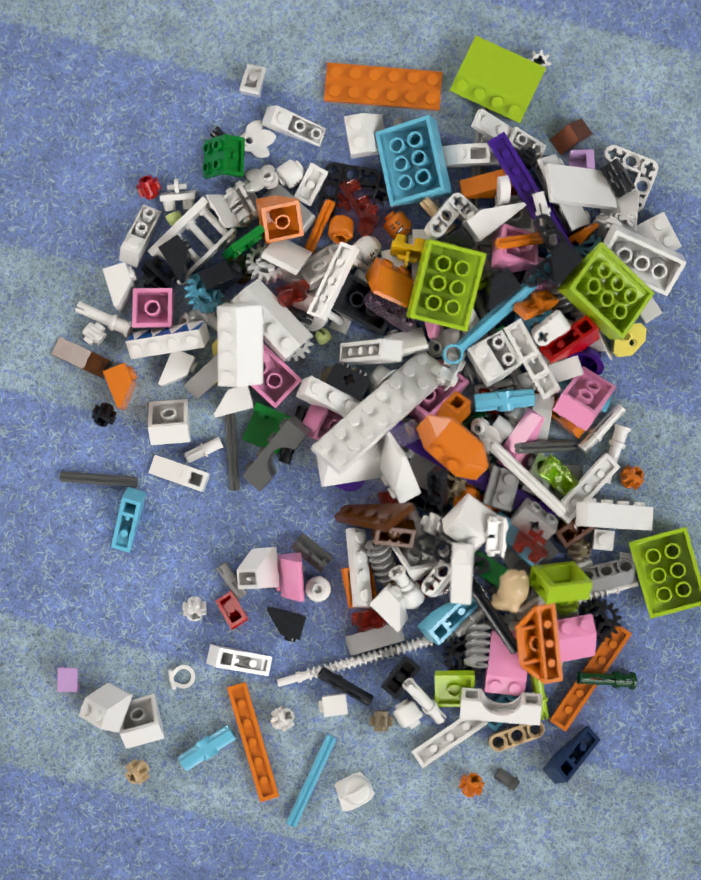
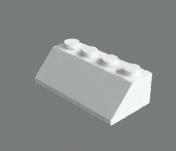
M556 154L538 159L533 167L547 197L548 189L544 166L547 163L564 165L562 159L557 158ZM552 203L557 216L569 236L591 224V217L587 210H583L582 206Z
M616 223L612 224L603 242L650 289L665 296H668L687 263L682 254Z
M259 278L245 287L231 300V303L263 305V341L283 362L313 336Z
M223 303L217 306L218 386L241 387L263 384V305Z
M385 436L341 475L316 455L321 486L325 487L380 478L379 476L382 473L379 466Z

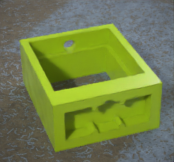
M575 561L533 565L531 567L529 584L546 604L589 599L590 591L593 587L592 581ZM561 580H570V581H571V582H564V583H555V584L553 583V581H561Z

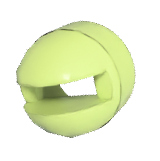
M175 211L165 217L167 222L173 226L182 215L180 211Z
M326 328L319 329L320 332H315V338L320 345L332 339L331 333Z

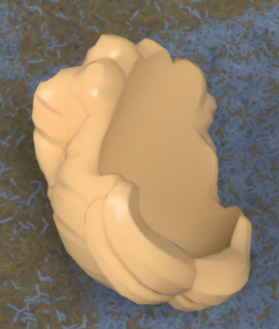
M511 569L500 577L499 590L492 596V605L499 610L516 613L520 606L524 605L529 592V578L524 570L517 571Z

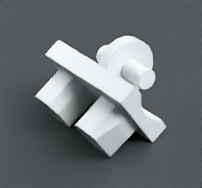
M177 178L174 179L173 185H167L168 191L175 190V192L161 193L160 202H163L165 211L176 210L175 200H182L183 209L187 210L194 206L196 190L180 191L187 189V183L179 184V179Z

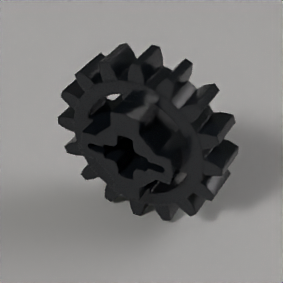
M596 599L595 604L589 601V607L583 606L582 609L585 613L579 614V616L589 615L591 611L598 608V611L592 614L597 633L596 642L599 638L602 642H605V637L612 640L611 634H618L616 627H622L618 623L622 616L617 615L620 610L618 608L613 610L615 604L611 602L607 605L606 599L602 603H600L599 599ZM607 610L612 613L613 620L607 616ZM602 616V618L605 619L604 623L601 622L599 625V623L596 622V619L601 618ZM611 627L607 632L602 633L603 629Z
M463 635V639L456 636L455 642L449 640L451 646H445L444 648L447 653L443 654V658L447 659L444 661V664L449 666L448 671H475L479 673L478 668L468 667L464 663L466 657L463 660L461 658V655L465 656V651L468 650L465 647V644L468 642L466 635ZM452 656L457 659L456 665L452 663Z

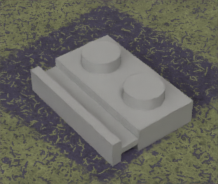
M493 465L482 503L496 509L511 512L519 478L512 471Z

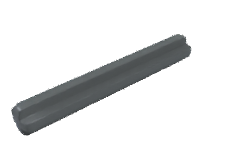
M231 413L225 415L229 489L236 491L240 490L236 415Z
M574 440L519 442L514 445L517 454L576 451L577 442Z
M62 471L60 474L61 482L134 488L138 485V478L130 476Z

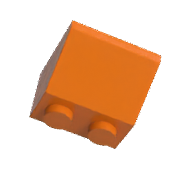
M273 195L256 199L259 225L261 224L265 229L261 236L266 244L304 236L298 198Z
M376 257L364 276L374 294L407 308L414 281L410 271L403 266H395L393 262L386 258L382 260Z
M122 363L103 371V374L117 408L123 411L128 406L137 385L135 379H138L134 367L132 368V366Z

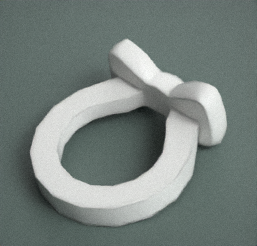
M180 665L173 671L171 669L167 671L172 690H175L176 687L188 688L195 681V672L190 666ZM181 669H186L191 674V679L187 684H179L174 681V675Z

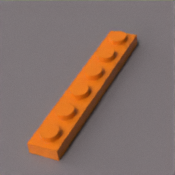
M616 627L618 634L612 633V640L605 637V642L600 643L595 650V656L589 659L581 672L606 673L632 633L623 627ZM591 678V679L601 680L602 678ZM575 680L549 718V721L566 732L597 685L577 684Z
M247 682L227 687L259 800L263 802L279 797Z

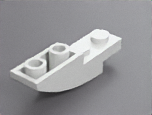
M484 109L477 111L471 125L472 128L482 133V138L487 141L505 132L517 153L522 147L526 150L528 147H531L537 151L535 157L540 159L546 148L545 144L520 128L510 127Z
M487 143L442 146L446 167L499 165Z

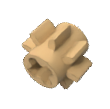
M135 759L125 767L128 770L126 778L132 784L138 783L140 785L150 777L147 774L149 766L143 760L137 761Z

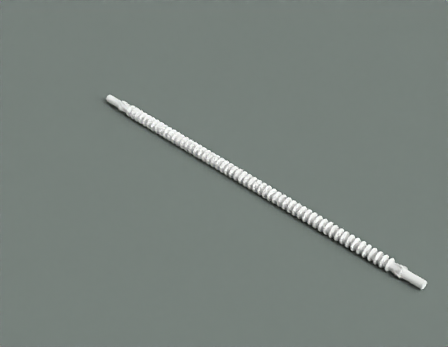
M635 579L631 584L592 592L589 599L555 603V607H570L572 604L576 606V603L581 605L582 601L587 603V600L591 602L593 598L596 600L598 597L603 598L604 595L608 597L609 594H618L622 590L639 586L638 581ZM510 612L509 615L505 613V616L499 615L503 622L507 624L511 620H518L513 612ZM483 619V622L478 623L490 625L492 627L491 629H493V626L490 624L488 620L486 621L485 619ZM453 632L445 640L448 642L451 638L455 640L457 635ZM423 636L422 639L417 638L416 641L412 639V642L406 641L405 644L401 642V645L395 644L394 647L390 645V648L384 647V650L379 648V651L373 650V653L368 651L366 655L362 653V656L357 654L356 658L351 656V659L346 658L345 661L340 659V662L335 661L334 664L329 662V665L324 664V667L333 673L334 671L340 672V669L345 671V668L351 669V666L356 668V665L362 666V663L367 665L369 661L370 663L373 660L377 662L379 658L383 660L384 657L389 658L390 655L394 657L395 654L400 655L401 652L405 654L406 651L411 652L412 649L416 651L417 648L422 649L423 646L427 648L428 645L433 646V642ZM319 665L318 668L313 667L312 670L308 668L305 672L299 671L294 675L277 679L278 686L295 682L301 683L306 679L312 680V677L317 679L322 667Z

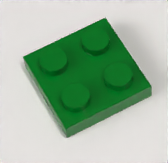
M260 224L230 245L221 255L225 260L230 257L234 260L247 248L250 249L262 239L261 234L265 229Z

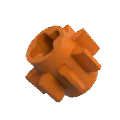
M628 465L622 469L620 482L625 488L630 489L633 487L636 490L642 486L644 473L638 466L632 468Z
M470 772L468 777L463 774L459 788L465 796L473 798L475 794L481 795L485 783L482 782L478 774Z

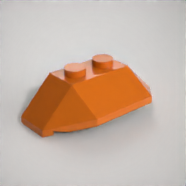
M428 414L416 427L424 449L455 476L477 480L489 467L484 444L456 419Z
M555 603L536 605L515 626L519 666L543 684L563 681Z

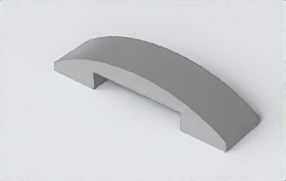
M218 353L183 385L196 399L218 381Z

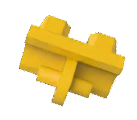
M397 234L395 240H392L390 255L397 256V260L404 261L403 267L407 268L408 262L416 264V260L420 261L425 239L415 238L413 245L406 243L407 237L405 235Z

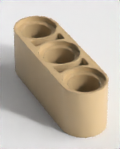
M540 721L539 731L531 733V725L515 724L493 732L488 738V743L494 751H503L541 737L544 734L545 728ZM514 730L521 731V737L518 740L511 738ZM498 736L502 737V744L494 746L492 743L493 739Z

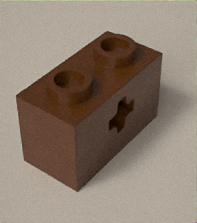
M576 516L569 524H566L561 519L558 521L557 531L553 534V537L559 545L567 548L596 527L575 526Z
M403 519L388 532L372 529L373 543L413 548L416 535L414 520Z

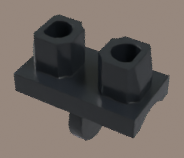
M618 158L600 168L617 198L636 188Z
M159 257L144 261V266L141 270L145 273L142 276L146 281L144 284L145 288H150L151 286L153 288L172 287L173 282L176 280V275L170 269L165 274L160 271L164 263Z

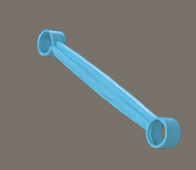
M548 262L543 266L546 273H549ZM539 271L537 274L531 275L528 282L535 284L537 277L541 275L543 279L544 276ZM521 283L522 287L485 315L456 344H450L444 348L442 352L444 361L448 364L459 363L463 358L465 350L513 310L514 303L523 301L538 286L529 288L524 283ZM450 347L458 349L460 355L457 361H450L446 358V350Z

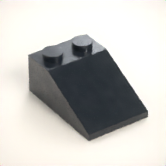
M348 273L332 309L359 327L377 336L383 335L398 304L374 294L367 282Z

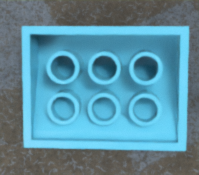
M426 115L375 132L391 207L418 203L426 197L435 200L452 194L438 125L433 117Z

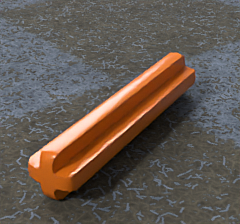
M330 199L325 200L304 247L311 251L312 254L318 245L335 206V202Z
M538 233L499 237L494 241L497 249L543 243Z

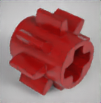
M151 175L143 176L138 181L139 185H136L140 197L145 196L147 200L156 198L159 195L158 190L162 189L157 177L153 179Z

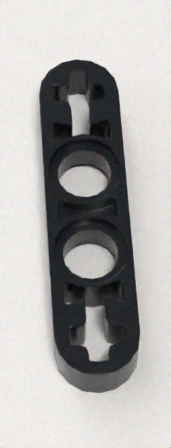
M425 534L417 538L416 547L419 551L452 563V544ZM428 538V542L433 545L434 541H437L438 544L435 547L434 554L430 552L433 548L425 547V549H422L420 540ZM441 545H446L449 548V554L445 557L440 556L438 553V548ZM474 553L476 557L474 561L481 562V560H484V565L487 567L478 571V567L474 565L473 573L480 575L487 573L490 569V562L485 557Z

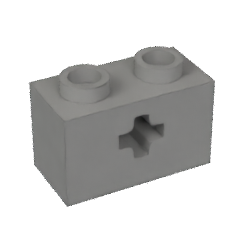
M529 498L513 512L510 522L540 546L557 531L558 520L553 514L547 513L537 502L531 501Z

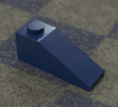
M585 726L552 756L542 770L554 784L567 783L599 743L600 739L589 726Z

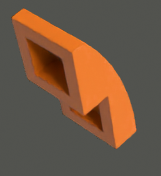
M594 223L585 226L568 239L572 245L576 241L581 245L591 237L600 225Z
M547 289L531 293L529 300L514 303L513 310L524 320H528L548 311L559 300Z

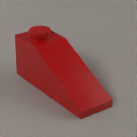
M586 314L572 324L566 333L557 337L549 344L541 346L539 351L551 364L586 349L599 339V328Z

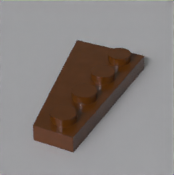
M412 503L353 504L341 507L334 517L340 523L388 532L415 509Z

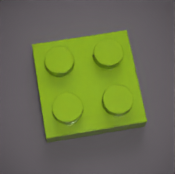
M435 671L434 700L438 707H461L462 687L475 688V671Z

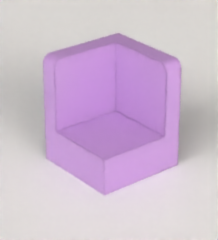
M594 149L571 150L568 157L569 166L595 169Z
M59 667L57 692L80 691L78 668Z

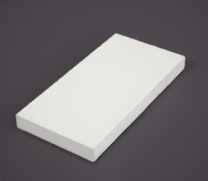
M547 163L544 166L550 203L608 210L617 208L615 193L611 186L608 185V181L601 170Z

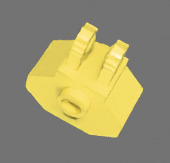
M641 323L633 324L624 339H612L611 352L616 357L633 355L646 341L647 328ZM631 339L633 340L632 346L629 343Z

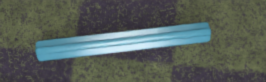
M326 735L287 819V824L292 827L297 826L335 744L336 738L334 736Z

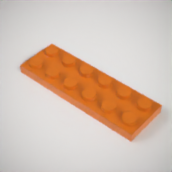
M327 62L324 102L439 111L443 72Z

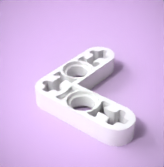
M611 145L604 152L606 162L610 163L614 160L610 158L608 152L615 150V154L618 156H622V153H624L625 156L621 163L624 169L637 174L634 181L636 188L630 192H640V196H644V199L642 197L639 198V213L646 203L655 180L658 164L650 158L622 147ZM626 158H635L636 165L633 167L628 166ZM651 164L654 171H651L647 178L640 177V174L644 176L647 171L644 166ZM638 182H645L647 190L644 192L637 189Z
M454 193L446 199L425 227V234L432 240L438 239L446 232L456 217L463 222L466 220L465 215L467 211H479V209L461 193ZM442 211L449 214V221H445L442 218ZM437 224H440V226L436 229V233H434L433 227ZM494 231L487 235L485 238L491 236L494 233Z
M436 534L435 537L437 539L444 540L453 545V542L445 535ZM434 541V545L430 544L433 550H435L438 544L437 541ZM448 546L443 550L438 549V553L442 557L449 554ZM443 560L437 563L422 583L421 588L424 594L429 597H436L441 593L451 580V566ZM443 567H447V575L441 577L439 574L440 570ZM434 578H438L439 580H441V582L439 583ZM430 584L434 587L433 591L429 588Z

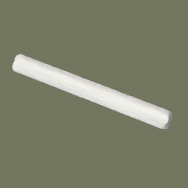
M495 442L489 448L510 471L558 516H562L567 511V507L498 442Z

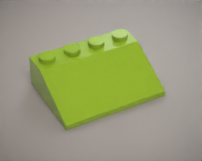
M476 35L449 91L521 123L546 67Z
M425 239L406 317L467 332L486 253Z
M600 242L569 273L557 289L584 315L587 314L599 330L609 339H624L655 294L603 242Z
M686 526L629 542L650 619L701 606V576Z

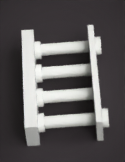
M204 196L148 250L152 257L159 256L164 258L158 247L177 234L181 238V233L186 229H190L209 249L202 258L192 248L188 249L192 255L191 260L195 264L188 270L184 283H181L179 280L177 281L181 286L184 284L188 285L186 281L191 279V275L197 273L226 243L229 245L237 238L236 234L238 231L232 227L228 231L209 211V201ZM200 215L204 216L223 236L216 244L196 225L195 220Z
M340 242L307 313L323 321L329 318L332 320L329 328L346 334L352 321L338 312L335 314L331 309L352 265L357 267L354 276L367 282L364 276L373 261L369 264L363 263L356 258L359 252L358 248Z

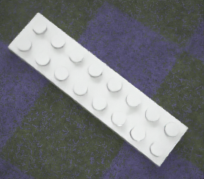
M418 351L311 446V450L341 475L440 386L437 383L436 377L443 365L426 351Z

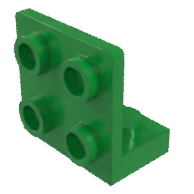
M223 134L205 140L203 146V178L210 179L220 175L243 177L245 138Z
M256 402L243 440L259 447H266L269 444L267 439L271 434L279 432V424L285 418L290 419L291 416ZM281 448L276 449L274 453L279 454Z

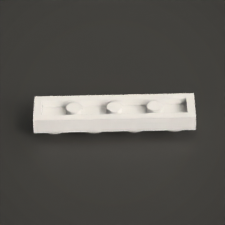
M604 453L560 501L567 507V511L562 516H559L566 524H569L576 516V502H584L585 498L592 499L620 468L608 453Z
M348 528L346 529L353 607L369 608L372 607L370 605L372 593L368 555L365 548L366 532L365 529Z
M458 719L414 749L412 753L421 767L425 768L488 725V722Z

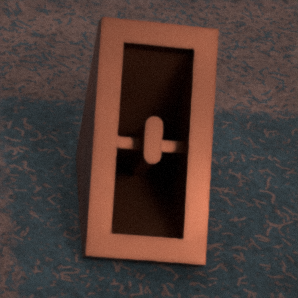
M581 118L568 124L554 135L550 141L561 156L593 134Z

